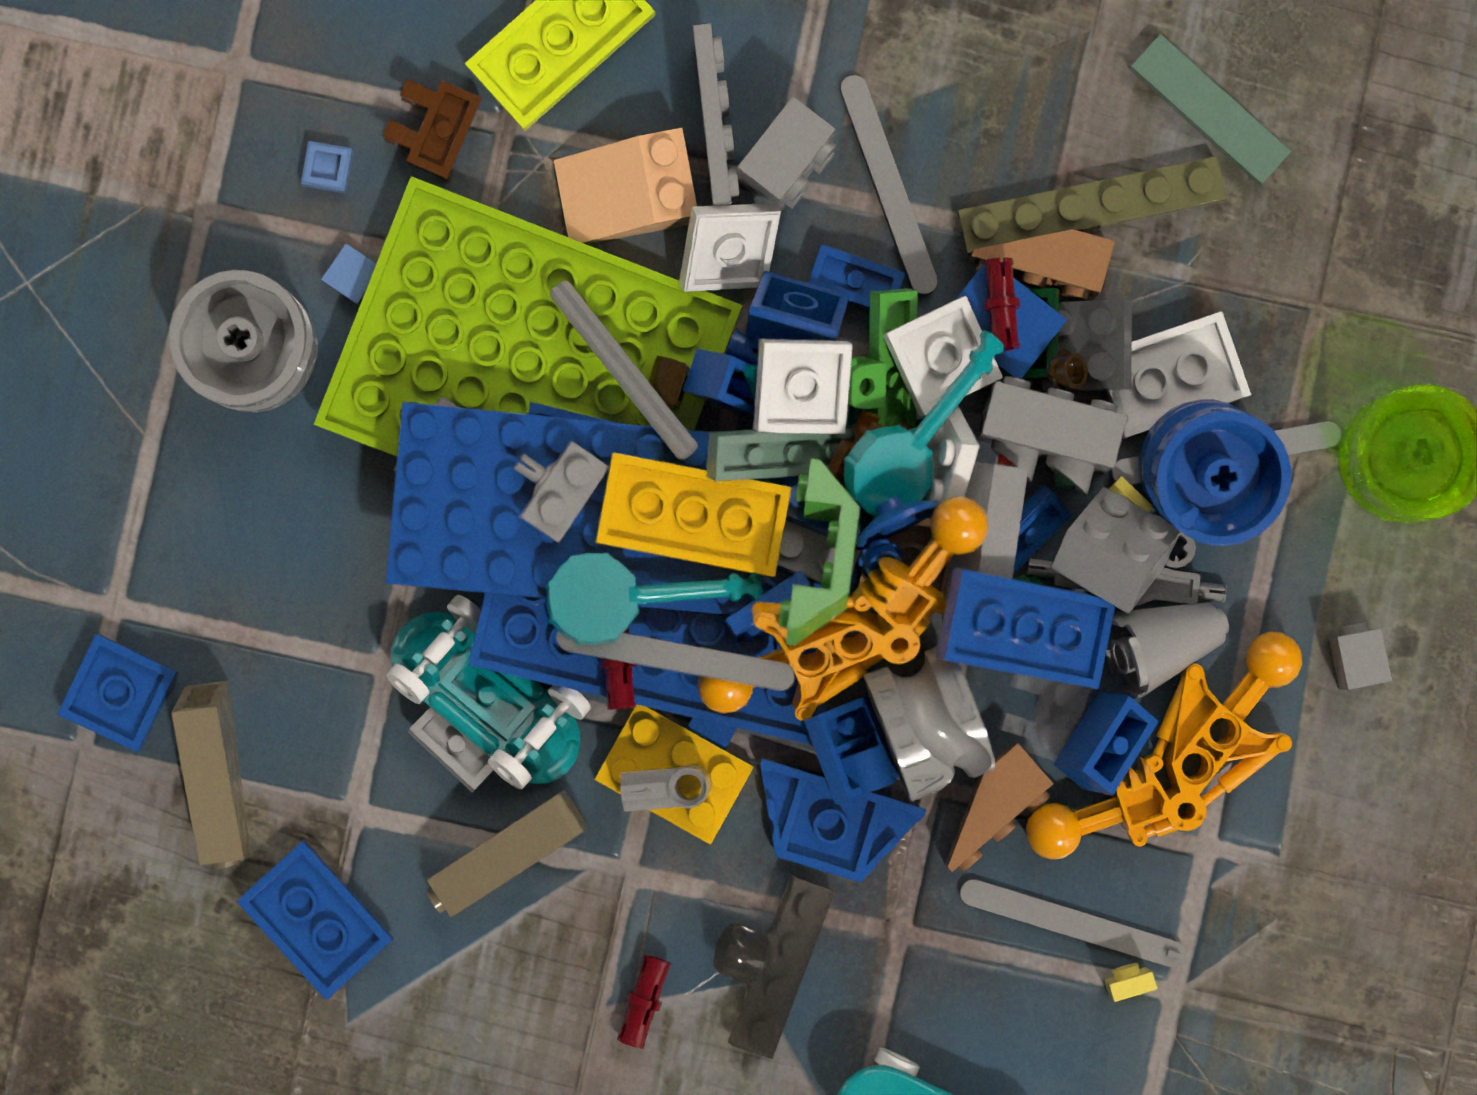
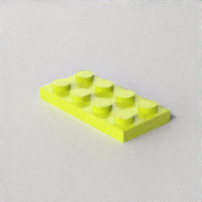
M535 0L465 62V65L525 132L656 14L645 0Z

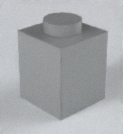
M1359 622L1340 626L1341 635L1328 637L1339 689L1350 690L1392 681L1381 628L1367 629L1366 622Z

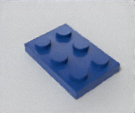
M306 840L299 843L236 901L326 1001L394 939Z

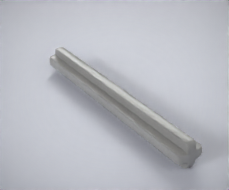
M568 281L560 282L550 291V297L674 455L678 459L684 460L693 454L698 448L696 441Z

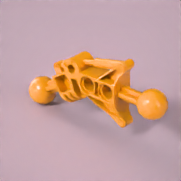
M958 496L948 498L938 505L931 518V534L933 537L910 567L894 558H880L878 564L881 570L873 569L869 572L871 581L860 583L859 588L854 591L852 597H848L847 609L797 645H787V628L779 627L781 603L758 602L752 606L751 614L755 626L773 635L782 646L780 649L757 658L786 663L797 676L798 685L792 705L798 720L804 721L811 718L817 707L861 679L863 675L868 673L867 669L882 659L891 663L902 664L912 660L917 655L920 648L919 636L931 623V616L934 612L937 614L944 613L947 602L945 597L931 585L932 581L954 554L960 555L973 552L983 544L988 533L986 512L976 501ZM872 606L878 612V615L871 613L868 609ZM850 631H860L854 637H843ZM808 648H818L811 654H801L802 651ZM702 676L698 677L697 682L698 695L711 710L723 714L735 712L744 707L753 693V688L756 687Z
M1271 631L1257 637L1250 644L1246 654L1248 672L1223 704L1208 689L1202 666L1196 663L1189 665L1182 671L1179 685L1156 736L1159 737L1153 753L1144 758H1138L1137 770L1134 771L1130 767L1112 798L1074 811L1058 803L1045 804L1036 809L1028 819L1026 826L1027 842L1031 849L1040 857L1046 859H1063L1075 851L1080 844L1081 836L1121 823L1125 828L1130 842L1139 847L1144 846L1147 843V837L1156 835L1158 838L1178 830L1191 831L1197 829L1206 817V806L1225 791L1230 793L1280 752H1286L1291 748L1292 739L1288 735L1281 732H1259L1251 728L1243 720L1269 687L1279 688L1288 685L1298 676L1302 667V654L1299 645L1292 637L1282 632ZM1224 718L1228 724V732L1222 740L1213 741L1210 736V727L1216 719ZM1197 753L1201 760L1198 772L1191 776H1185L1182 770L1184 758L1189 754ZM1243 759L1217 779L1218 784L1202 797L1199 796L1225 762ZM1163 762L1172 787L1164 791L1154 774L1162 769ZM1186 802L1185 812L1179 815V806Z

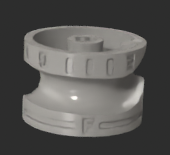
M229 270L218 272L202 279L182 297L174 311L170 324L169 344L171 356L177 371L184 381L200 395L226 408L239 412L258 413L286 404L306 386L317 361L318 340L316 328L305 307L277 282L252 271ZM245 337L246 339H248L244 340L247 344V347L243 349L239 345L241 340Z
M938 646L924 651L925 662L921 670L913 676L900 677L893 674L888 666L863 675L872 707L900 780L911 802L942 790L952 780L954 766L963 769L969 777H977L996 770L994 756L985 728L960 665L957 662L936 658Z

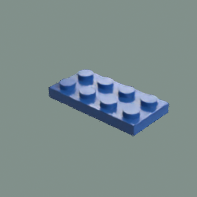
M954 568L936 658L1099 689L1115 606L1096 596Z

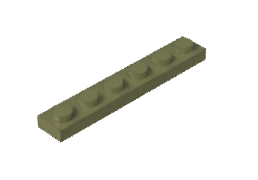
M1215 156L958 210L957 215L966 255H971L974 249L1070 229L1077 231L1096 229L1224 202L1227 198L1218 157Z

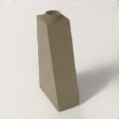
M229 680L188 685L184 687L171 714L199 865L213 864L215 868H226L236 865L240 860H244L250 845Z
M564 789L430 877L427 882L431 888L426 893L439 913L446 910L452 918L583 833L589 826Z

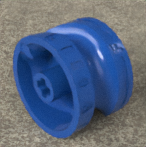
M1198 399L1182 403L1162 415L1150 428L1142 443L1138 474L1141 488L1147 501L1154 506L1153 508L1158 514L1183 534L1200 543L1214 546H1229L1258 536L1280 515L1287 502L1291 488L1292 470L1289 455L1281 439L1263 421L1227 402L1214 399Z

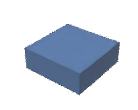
M308 141L301 185L346 194L354 150L348 147Z
M345 244L321 280L360 306L376 263L348 244Z

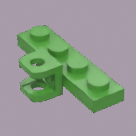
M908 288L870 291L869 358L863 356L851 357L848 404L859 409H868V412L877 414L880 418L878 424L887 427L897 426L898 422L915 427V405L882 335L917 318L918 291Z

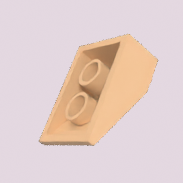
M682 128L640 135L554 160L568 237L584 244L689 225L691 208L697 206Z

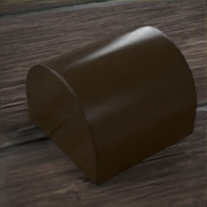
M656 356L648 382L671 410L677 411V409H680L685 394L682 390L690 368L686 363Z

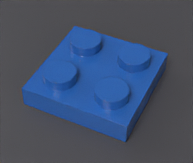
M95 634L57 715L135 752H141L179 671L101 634Z

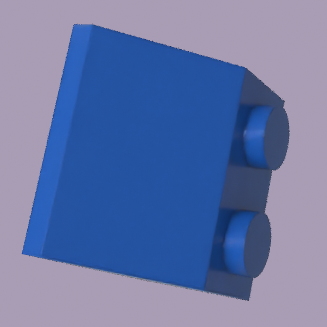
M764 271L750 307L745 335L757 339L758 342H760V339L837 341L850 295Z

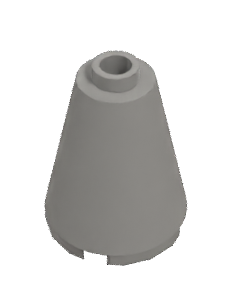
M1210 602L1131 610L1129 614L1125 611L1114 612L1105 655L1106 665L1111 675L1118 672L1121 675L1125 684L1118 687L1124 695L1130 696L1132 699L1143 697L1186 669L1189 665L1224 644L1226 633L1229 632L1228 619L1222 609H1216Z

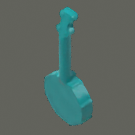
M986 330L981 332L979 347L970 351V362L917 428L907 430L901 425L881 427L872 431L868 430L844 459L845 490L857 505L873 517L877 518L879 516L875 507L882 502L896 496H900L903 504L921 501L928 489L932 487L933 451L926 445L982 374L992 371L993 357L996 354L1002 353L1004 346L990 332Z
M608 553L571 555L545 587L547 591L546 606L549 623L554 625L563 636L573 641L576 646L613 643L639 613L638 604L729 597L731 601L736 602L743 595L749 596L754 601L762 596L761 578L758 574H751L748 579H742L737 574H731L727 579L636 586L635 575L631 574L619 561L610 557Z

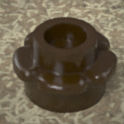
M1067 349L1057 351L1056 356L1052 357L1048 363L1047 377L1055 389L1071 393L1075 389L1081 388L1086 382L1088 374L1087 364L1079 353H1071Z

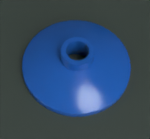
M896 496L882 502L875 507L879 516L869 523L856 539L857 546H868L875 540L890 538L913 527L933 515L936 507L939 505L938 501L924 500L903 504L900 496Z

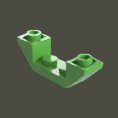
M811 459L809 475L800 474L796 501L805 502V519L830 522L827 547L836 548L834 563H824L821 588L793 585L791 601L782 600L779 627L787 628V645H797L847 609L860 507L825 465L817 459Z

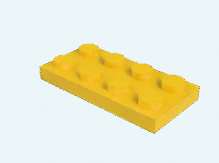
M612 453L595 543L775 577L791 487L751 479L714 481L706 477L707 471Z

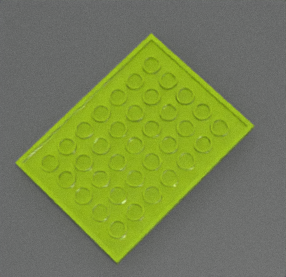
M411 176L314 425L395 457H398L403 402L436 405L441 396L460 408L528 414L530 402L620 424L652 427L550 297V291L560 282L568 281L647 381L649 380L656 356L686 363L690 368L697 348L724 354L742 305L707 291L684 292L679 285V280ZM685 392L680 409L671 411L686 430L694 431L705 400Z

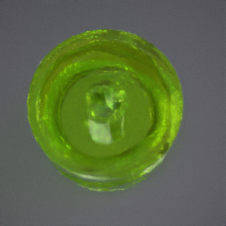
M1428 384L1406 386L1370 401L1360 408L1349 420L1339 444L1338 465L1340 476L1347 492L1355 503L1367 513L1391 523L1411 524L1443 518L1460 511L1477 496V408L1464 396L1451 389ZM1412 456H1416L1417 461H1415Z

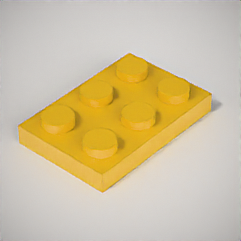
M636 704V708L633 709L594 780L621 794V772L675 768L689 764L699 765L708 772L712 781L711 791L701 804L692 808L673 807L651 809L649 811L711 845L754 766L687 730L685 727L651 708ZM685 774L679 779L678 787L684 796L694 798L700 795L702 785L696 776Z

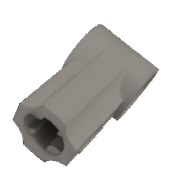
M693 764L675 768L621 772L620 774L621 800L624 812L673 807H696L708 797L712 785L708 772L699 765ZM691 774L700 780L702 789L698 797L689 798L680 792L678 782L682 775Z

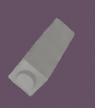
M974 462L964 497L973 499L985 510L988 518V533L983 544L973 552L960 555L954 554L951 557L945 592L946 602L954 568L1012 579L1028 469Z

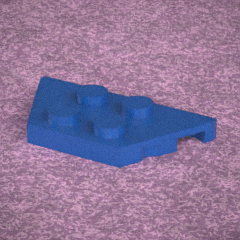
M762 758L760 763L775 856L861 883L882 858L888 855L900 842L902 837L925 816V808L874 792H869L850 801L835 805L832 794L826 785L825 777Z

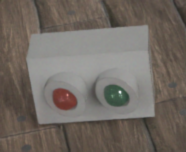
M1005 377L1004 381L1001 382L995 381L987 391L977 441L991 445V450L998 456V465L1028 469L1027 480L1032 482L1038 457L1044 458L1048 467L1053 471V480L1058 488L1062 490L1075 489L1084 496L1088 495L1093 471L1103 474L1115 467L1128 416L1117 413L1118 405L1092 399L1091 404L1074 402L1073 393L1055 388H1048V391L1043 393L1029 390L1030 382L1013 377Z

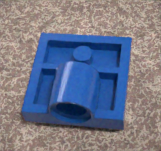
M868 695L851 700L804 720L810 742L816 751L825 776L826 785L832 794L835 805L893 784L899 778Z

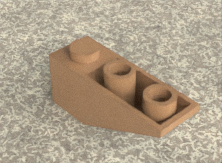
M1070 229L974 249L970 255L969 262L977 264L976 270L978 271L988 258H1000V262H1003L1004 257L1012 258L1013 275L1020 277L1019 282L1022 285L1035 289H1045L1046 284L1062 288V295L1067 298L1087 301L1089 296L1096 298L1101 293L1115 241Z
M1013 742L994 759L996 770L978 776L945 861V865L951 872L958 867L963 872L970 868L983 856L979 848L992 837L996 842L1002 840L1017 826L1013 819L1025 808L1032 813L1050 797L1046 790L1053 785V782L1019 743Z

